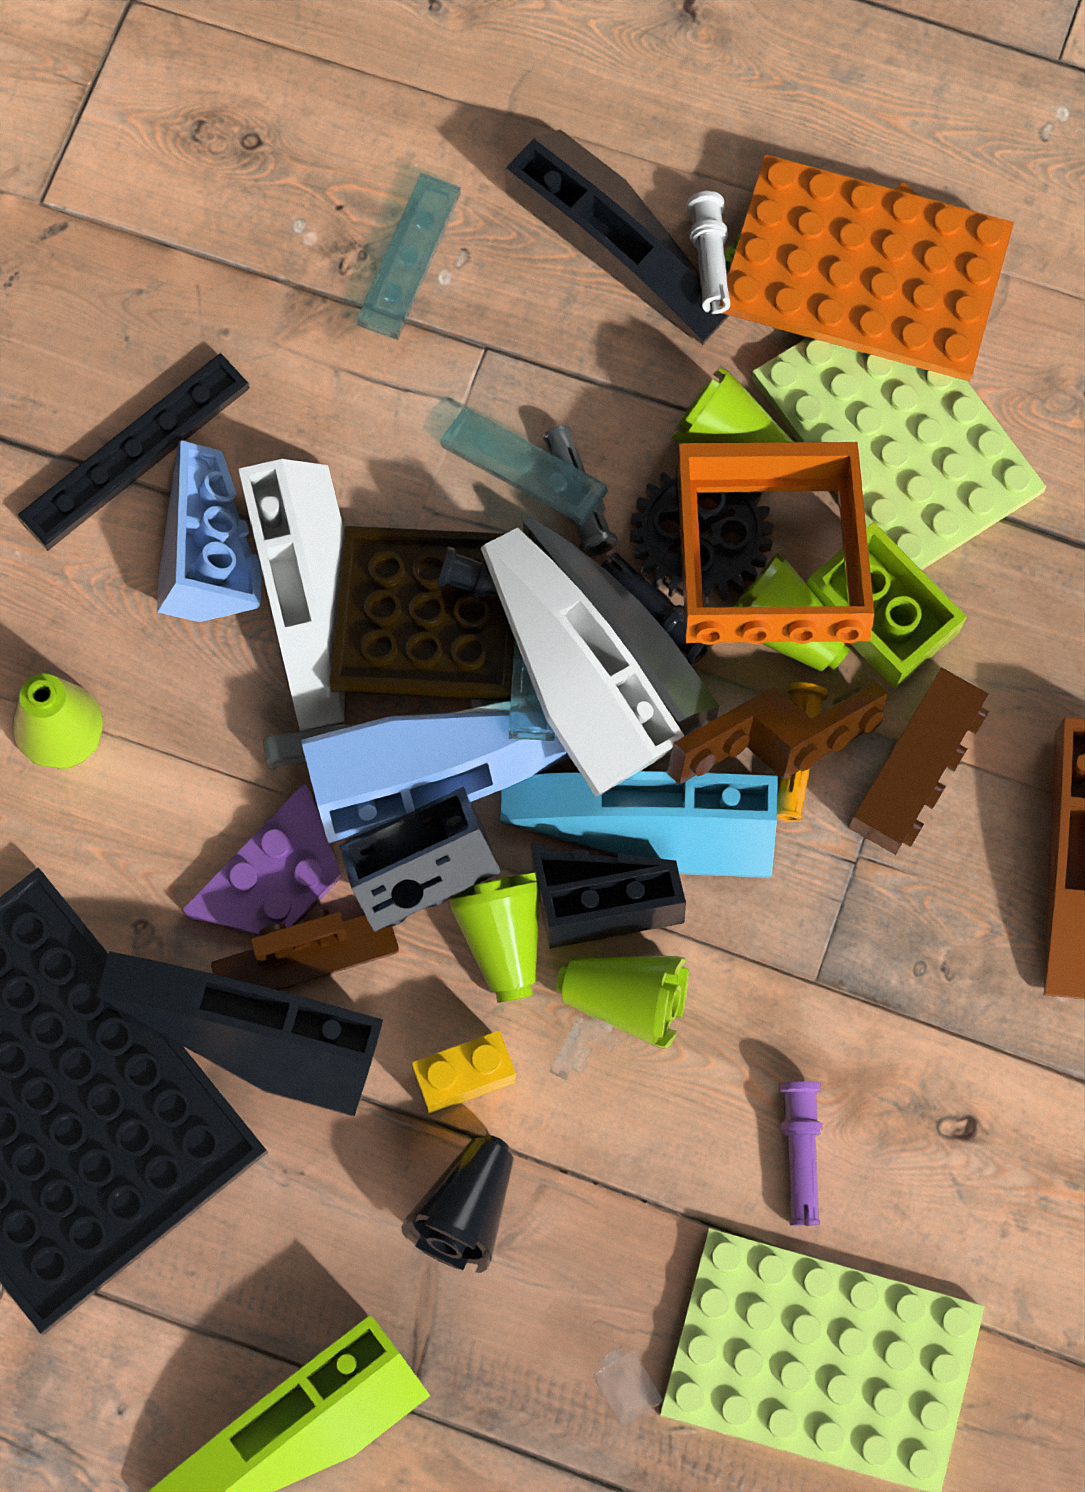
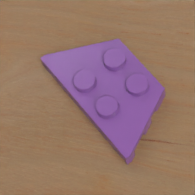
M303 784L185 906L182 911L189 919L196 921L201 919L222 925L225 929L240 933L248 932L259 936V931L270 925L285 923L286 928L297 925L342 878V874L331 845L328 843L309 788Z

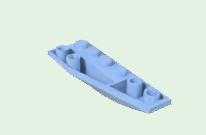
M542 709L389 716L301 740L328 843L366 833L462 787L465 788L471 801L477 800L523 781L534 774L543 772L570 758L545 719Z

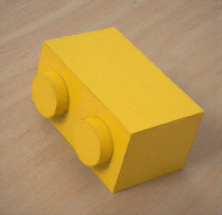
M500 1030L411 1062L415 1079L429 1115L516 1083V1072Z

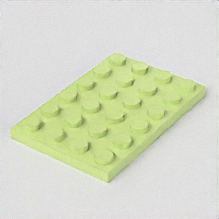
M809 337L752 372V380L798 442H858L866 527L874 521L921 570L1041 495L1047 487L968 381Z
M709 1228L659 1416L920 1491L941 1492L985 1306Z

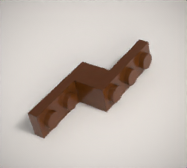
M875 682L811 719L773 686L675 741L667 774L680 785L695 775L702 776L706 774L713 765L729 756L735 757L747 747L784 780L799 770H808L818 759L830 752H839L849 741L864 732L867 734L873 732L884 719L883 710L888 692Z

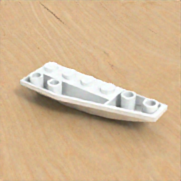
M279 459L239 468L300 732L345 724V692H331L329 684L345 536L329 467L323 464Z
M519 528L484 544L481 547V551L545 719L595 797L671 752L674 742L684 737V734L636 660L582 591Z

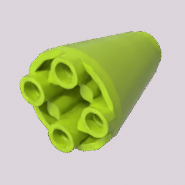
M531 872L512 876L510 881L509 876L484 881L450 896L448 899L450 909L490 992H495L497 1003L533 996L531 984L536 983L540 900L537 873Z

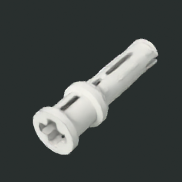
M702 191L693 194L686 203L687 213L692 218L693 223L689 235L690 242L697 248L703 309L705 312H709L711 302L712 314L725 312L730 307L723 245L728 238L727 226L722 222L721 215L725 209L724 198L720 194L713 191ZM721 298L723 301V306H719Z

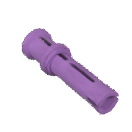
M805 1081L779 1084V1091L784 1094L785 1122L780 1124V1129L783 1132V1136L788 1137L790 1226L804 1225V1207L806 1226L820 1225L816 1136L820 1135V1131L823 1128L822 1122H819L817 1119L816 1096L817 1092L821 1091V1083Z

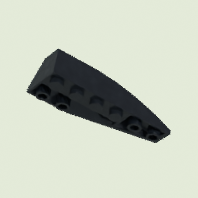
M561 129L533 138L506 167L505 192L702 345L730 316L723 313L712 314L711 302L710 311L705 312L702 306L700 273L626 179Z
M109 951L96 997L265 1093L352 1117L356 1114L383 1023V1019L283 991Z

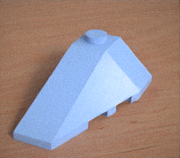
M182 440L177 445L158 576L157 612L202 622L257 609L261 604V565L257 554L252 555L246 538L249 529L246 520H240L234 502L236 491L223 452Z

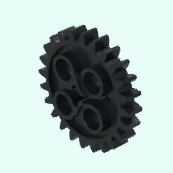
M678 465L676 466L675 479L673 480L666 473H660L659 483L661 488L651 483L647 484L646 495L649 499L638 497L636 508L641 513H633L630 522L632 526L638 528L630 531V542L639 544L633 550V558H646L641 566V573L656 572L653 581L655 588L665 581L670 584L669 597L675 595L679 588L683 590L681 549L674 554L668 551L669 549L681 546L680 531L676 533L664 531L660 524L664 521L672 520L680 525ZM747 492L697 493V500L710 498L718 505V507L712 510H705L698 506L699 531L701 532L699 533L700 556L707 563L704 567H701L704 604H708L711 592L714 591L717 592L723 601L726 600L729 586L738 593H742L744 588L742 577L754 582L758 575L755 567L764 568L766 566L768 558L762 552H770L773 541L765 536L772 534L774 524L763 521L769 516V506L756 507L760 502L761 492L750 494ZM727 512L734 513V516H729L720 520L722 515L726 514ZM710 529L709 536L706 537L702 532ZM727 532H734L742 538L743 542L738 545H730L723 541L721 536Z

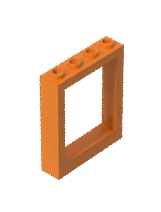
M858 442L679 443L677 476L686 643L712 645L731 642H748L750 644L795 642L806 644L810 642L840 641L842 643H854L857 641H870L874 619V604ZM838 491L848 606L703 608L697 493Z

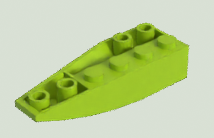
M370 1314L223 1429L148 1492H275L355 1456L428 1399L430 1394Z

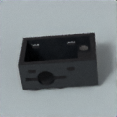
M464 787L339 845L351 889L374 932L384 927L396 926L402 923L409 915L427 907L439 906L446 902L450 896L501 873L485 828ZM432 817H435V818H433V819H431V820H429V821L423 823V821H425V820H427V819H430V818H432ZM372 846V848L367 849V850L361 852V850L366 849V848Z

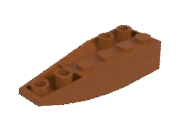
M1064 717L1056 729L1054 737L1043 996L1084 1000L1085 718Z

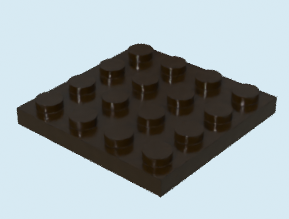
M346 526L329 683L331 692L511 701L516 640L500 598L486 594L485 598L473 597L472 591L446 584L444 587L437 585L448 547L454 548L458 555L482 562L485 558L481 547L506 533Z

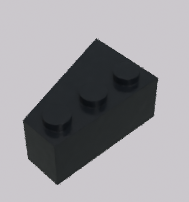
M531 844L533 872L537 873L540 888L539 901L550 949L678 925L685 922L686 900L676 860L618 854V857L591 855L588 850L574 849L573 853L546 850L543 845Z

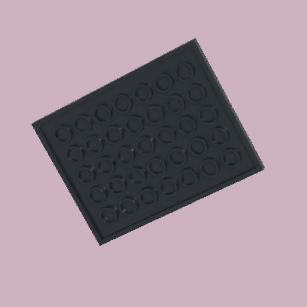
M38 867L0 896V1282L41 1335H45L259 1161L268 1151L182 1045L96 997L108 952Z

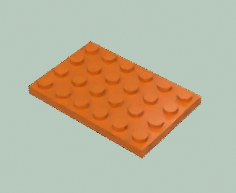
M765 154L727 278L730 307L722 313L970 382L1014 222ZM722 298L719 306H723Z

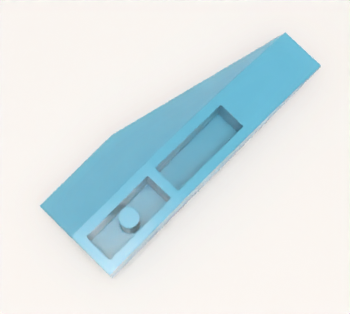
M639 771L595 797L580 772L534 774L501 790L500 823L615 856L624 854L676 860L679 874L771 878L777 824L778 776L706 773L702 776L695 775L679 785L667 774L668 772Z

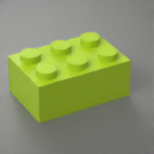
M873 521L866 527L874 604L870 641H857L850 644L895 690L959 634L967 616ZM843 548L814 572L807 581V586L824 606H848Z

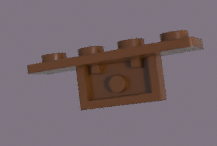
M326 909L306 915L303 918L304 923L286 928L285 923H278L261 929L258 937L250 939L253 949L215 960L211 963V969L213 974L281 990L397 954L399 946L393 927H384L374 932L365 915L343 921L340 912L331 914L330 910Z

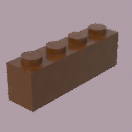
M941 667L854 815L849 829L894 855L897 854L902 843L911 847L924 823L917 820V817L924 805L933 810L946 787L938 782L946 768L955 772L968 749L960 744L967 731L976 735L989 713L988 710L982 708L989 693Z

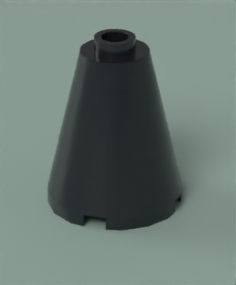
M484 1135L483 1138H472L405 1218L401 1226L403 1235L407 1238L411 1231L419 1238L415 1246L416 1248L448 1266L464 1270L466 1264L471 1263L478 1265L475 1273H482L487 1270L492 1260L514 1161L512 1154L508 1151V1144L493 1135Z

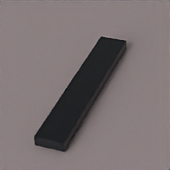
M220 352L17 515L19 520L47 551L50 550L177 448L180 440H187L249 390V382Z

